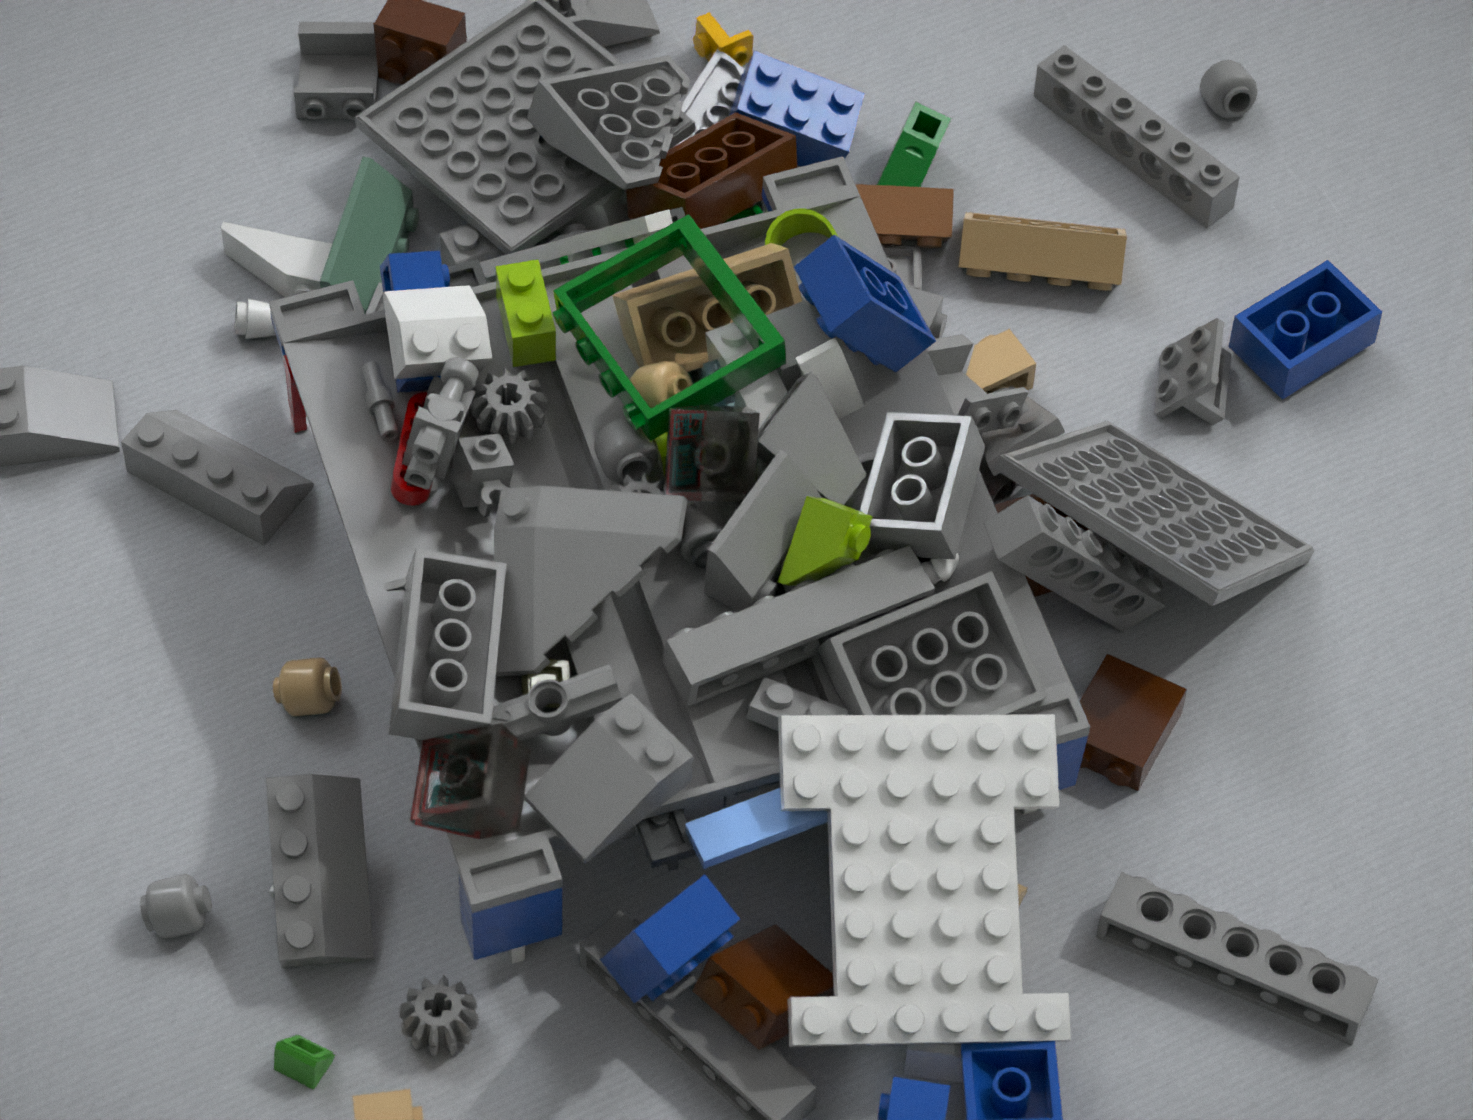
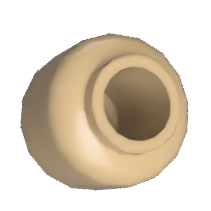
M667 361L644 365L637 369L630 379L650 408L693 385L690 375L683 366L676 362Z
M324 658L287 661L281 668L279 677H275L273 681L274 698L277 703H282L285 710L294 717L328 713L333 708L335 701H339L341 698L342 684L339 671L336 667H331L330 663Z

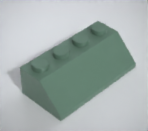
M362 157L320 279L321 288L353 280L365 314L378 283H382L380 265L388 254L408 253L409 239L407 238L409 232L416 231L419 221V209L413 206L412 190L372 158Z

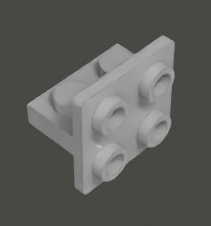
M1215 318L1204 326L1196 328L1192 333L1177 342L1169 344L1162 351L1159 358L1158 385L1155 390V415L1163 418L1183 406L1211 425L1224 420L1232 354L1222 348L1223 321Z

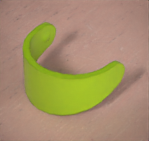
M798 208L785 211L771 223L766 233L765 245L773 243L782 246L788 239L802 233H819L828 238L833 235L838 237L831 223L823 215L813 210Z

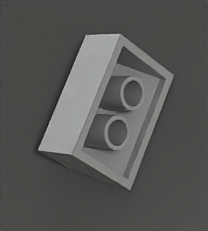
M779 450L708 549L704 594L736 612L751 607L757 600L763 597L775 596L778 589L776 582L780 577L806 496L823 498L796 463L784 451Z

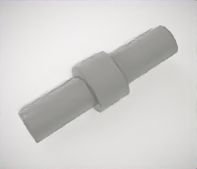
M370 361L363 364L361 368L368 390L365 394V399L370 414L376 417L382 440L392 441L399 436L392 412L395 408V403L390 388L384 385L379 364L375 361Z

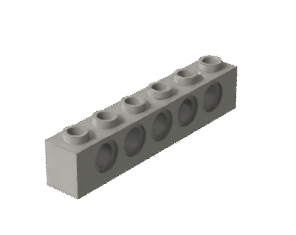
M1063 45L1037 65L1034 97L1205 228L1208 229L1234 208L1240 176L1067 46Z
M1026 495L983 523L998 560L1122 632L1166 606L1159 592L1163 589L1162 582L1151 567H1143L1133 556H1126L1119 552L1112 543L1108 542L1106 544L1098 539L1091 530L1085 531L1078 527L1070 517L1064 518L1057 514L1049 504L1043 505Z
M1121 872L1103 908L1096 935L1099 939L1350 1045H1353L1379 980L1370 976L1360 967L1341 964L1325 957L1323 953L1314 948H1303L1282 939L1280 935L1271 930L1257 929L1241 922L1230 913L1214 911L1197 904L1194 899L1187 895L1173 894L1155 886L1144 877H1133ZM1145 916H1155L1161 921L1153 922L1146 919ZM1187 934H1198L1204 939H1193L1190 938ZM1238 951L1243 953L1246 957H1236L1233 956L1230 952ZM1273 969L1284 970L1289 975H1278L1273 971ZM1316 987L1327 988L1332 993H1321L1316 989Z

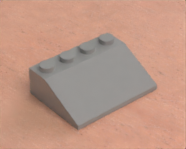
M993 571L831 637L817 647L832 684L846 708L850 710L849 713L851 715H1007L1048 697Z

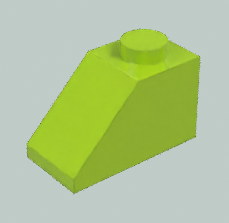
M806 496L778 582L790 586H797L807 580H814L816 582L834 573L837 569L858 560L860 553L866 548L870 540L871 530L869 526L873 516L829 499Z

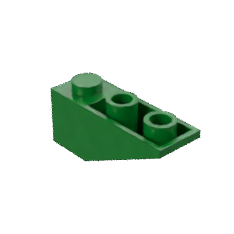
M915 101L877 185L921 187L952 118Z

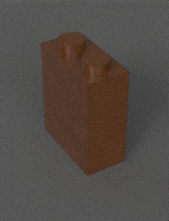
M1106 654L1079 701L1090 725L1080 768H1088L1099 773L1115 785L1127 786L1139 791L1182 714L1187 689L1110 654Z
M774 924L710 956L692 991L758 1050H761L789 1034V998L834 997V981L831 971L777 924Z

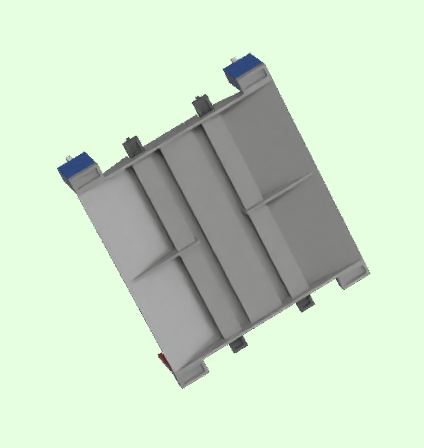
M843 156L763 176L762 199L766 206L765 213L701 229L724 259L764 246L766 233L771 223L779 215L792 209L805 208L823 215L831 223L839 238L893 272ZM682 207L670 210L673 223L686 216ZM802 233L788 239L782 246L789 249L794 268L796 264L829 238L819 233ZM628 248L542 269L541 272L551 312L556 310L553 290ZM683 255L617 293L691 270L693 267ZM479 259L448 266L450 274L449 287L470 285L487 318L492 359L479 373L476 384H485L488 372L499 378L502 377L505 367L511 376H516L524 369L528 376V381L538 379L541 385V393H544L547 398V409L544 413L545 421L542 428H533V435L530 440L522 435H518L514 445H512L508 437H502L515 464L509 488L542 485L609 490L612 484L623 486V484L611 481L604 474L594 450V442L597 434L605 425L614 420L626 418L622 410L624 405L617 396L611 398L606 393L599 379V374L601 373L594 364L588 366L582 360L575 345L577 340L570 331L563 333L553 317L556 329V360L513 367L496 298V281L487 283ZM794 269L797 283L799 286L802 283V281L800 280L796 270ZM352 280L269 301L271 322L283 355L293 430L295 433L307 430V417L395 678L406 575L416 548L494 562V527L499 503L492 504L490 516L484 517L479 512L478 506L463 507L450 478L456 446L444 480L434 477L430 496L424 503L410 506L400 503L393 497L391 482L407 404L412 396L428 392V390L397 393L385 310L365 315L354 281ZM800 292L802 301H805L806 299ZM610 296L581 314L630 380L634 372L639 369V366L623 336L614 300ZM837 337L865 406L839 419L867 474L858 486L863 490L860 497L850 507L860 511L887 412L955 415L927 349L898 372H894L881 363L878 366L874 365L859 350L857 352L851 351L843 340ZM370 361H375L379 364L384 385L390 388L395 403V408L392 412L399 436L392 441L382 440L376 417L370 414L365 399V394L368 390L361 368L363 364ZM709 365L688 372L693 384L711 374ZM728 397L714 405L724 426L740 430L744 427L750 430ZM470 410L459 438L490 435L491 432L480 433V430L477 428V419H474ZM701 429L707 467L700 468L698 471L697 494L684 496L687 499L685 515L693 509H701L724 528L761 475L757 476L755 473L752 451L742 457H733L714 452L710 448ZM658 460L657 465L648 476L649 483L651 484L661 479L665 483ZM978 471L957 550L959 555L958 566L947 581L943 582L940 580L934 585L935 591L933 595L993 571L1048 695L1045 699L1007 715H1055L1058 788L1062 790L1076 785L1090 725L1025 575L997 558L983 523L998 514L981 473ZM690 475L684 476V477H678V476L675 477V476H674L673 479H674V481H675V479H677V481H678V478H680V479L682 478V480H683V478H685V480H686V477H688V479H689ZM407 482L408 486L416 487V485ZM682 537L681 541L669 553L660 547L640 566L646 574L625 594L619 597L613 591L592 611L597 615L598 619L573 642L565 635L545 654L549 659L569 661L570 678L609 664L622 699L632 693L693 755L692 782L636 824L651 867L655 868L666 864L669 871L678 869L679 860L696 856L694 848L685 832V823L687 821L722 810L723 807L725 809L780 788L778 731L746 719L749 705L764 677L847 709L832 684L820 654L688 707L686 706L662 663L666 640L683 628L690 627L696 629L710 623L715 617L724 612H737L704 594L707 559L694 563L684 560L680 554ZM704 543L697 545L692 551L691 557L694 559L707 558L708 549L711 545ZM866 547L860 553L859 559L851 564L857 566L872 560L876 554H870ZM917 557L921 564L931 560L930 558ZM777 581L778 589L774 597L792 591L795 586L784 585ZM521 675L496 676L493 706L522 696ZM544 707L541 712L552 713L558 710V708ZM606 711L573 722L571 728L562 735L549 736L540 734L492 752L485 730L437 742L415 739L423 764H425L428 745L492 759L480 838L475 839L446 832L458 866L460 919L474 960L508 951L511 963H517L525 960L526 945L562 935L563 878L553 851L570 847L524 800V795L583 732ZM442 786L440 788L437 787L439 793L440 790H445V794L446 791H450L449 796H451L449 799L444 798L442 807H438L442 809L440 812L441 816L445 814L446 817L450 815L451 818L453 816L457 817L456 819L462 818V821L466 819L464 814L467 815L465 813V809L467 810L465 806L468 805L466 800L469 801L467 799V796H470L467 794L468 792L465 794L462 791H452V788L447 790V787L445 789L441 788ZM457 793L466 795L464 803L456 801ZM444 805L453 807L451 810L452 814H448V812L443 813V809L445 810ZM1022 809L1023 814L1031 813L1037 810ZM635 826L617 840L634 837Z

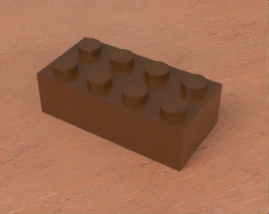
M735 112L669 149L666 158L661 159L659 166L663 168L658 183L626 189L628 218L636 219L668 209L682 207L685 215L689 214L700 229L723 224L729 218L762 200L763 176L797 168L796 135Z

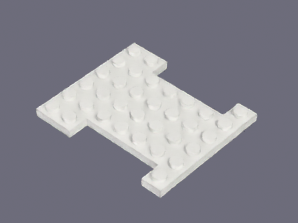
M1055 715L780 716L778 718L781 811H827L834 997H791L788 999L789 1047L1070 1041L1069 993L1023 994L1014 809H1056L1059 807Z

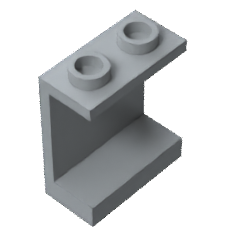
M299 22L298 36L301 56L298 87H294L297 119L355 120L357 115L377 102L378 70L374 22Z
M963 334L935 339L936 342L928 347L927 351L955 415L972 416L979 433L1014 427L1022 415V407L1029 391L1024 387L987 394L962 372L974 343Z

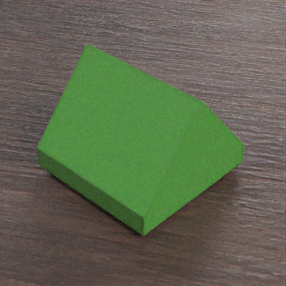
M297 1034L277 1041L274 1048V1070L314 1090L332 1064L335 1055L332 1051Z

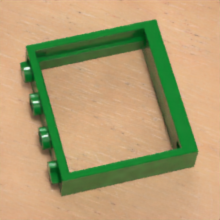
M689 214L553 290L556 310L552 314L557 325L563 333L569 331L577 340L575 345L582 360L588 366L591 364L596 366L601 373L599 374V379L606 393L611 398L617 396L624 405L622 407L623 413L630 426L634 430L641 428L650 442L668 432L669 408L703 405V412L786 364L785 340ZM684 255L754 350L650 408L581 313Z

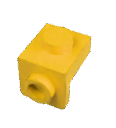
M710 12L696 17V32L693 36V44L700 57H705L709 62L716 50L719 49L720 52L726 53L741 67L749 62L753 53L754 38L749 30L729 37Z

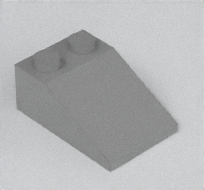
M29 366L0 368V467L120 452L112 380Z
M630 693L598 717L524 795V800L586 864L692 782L693 755Z

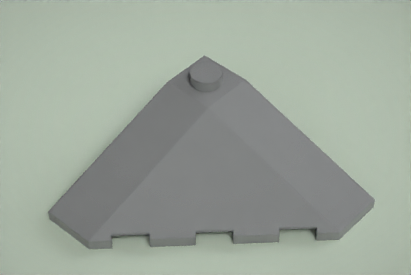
M669 55L538 80L527 119L548 144L624 190L658 183L663 168L659 166L661 159L666 158L673 137V134L669 132L671 126H676L684 103L680 101L681 95H686L691 79Z
M542 485L501 489L494 527V562L505 563L506 573L496 676H517L541 672L550 663L545 654L565 635L573 642L598 619L597 615L592 611L613 591L619 597L625 594L646 574L640 566L660 547L669 553L681 541L687 499L684 496Z

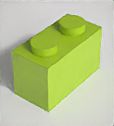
M539 259L495 266L496 298L512 366L519 367L555 361L556 329Z

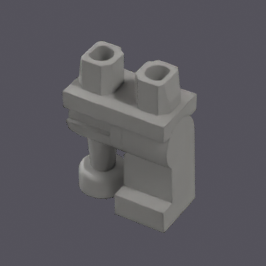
M459 357L450 358L442 369L441 378L433 377L424 407H419L415 415L402 464L408 466L404 477L406 482L429 489L434 477L444 480L454 448L468 419L471 403H473L476 393L472 389L479 377V371L472 362Z

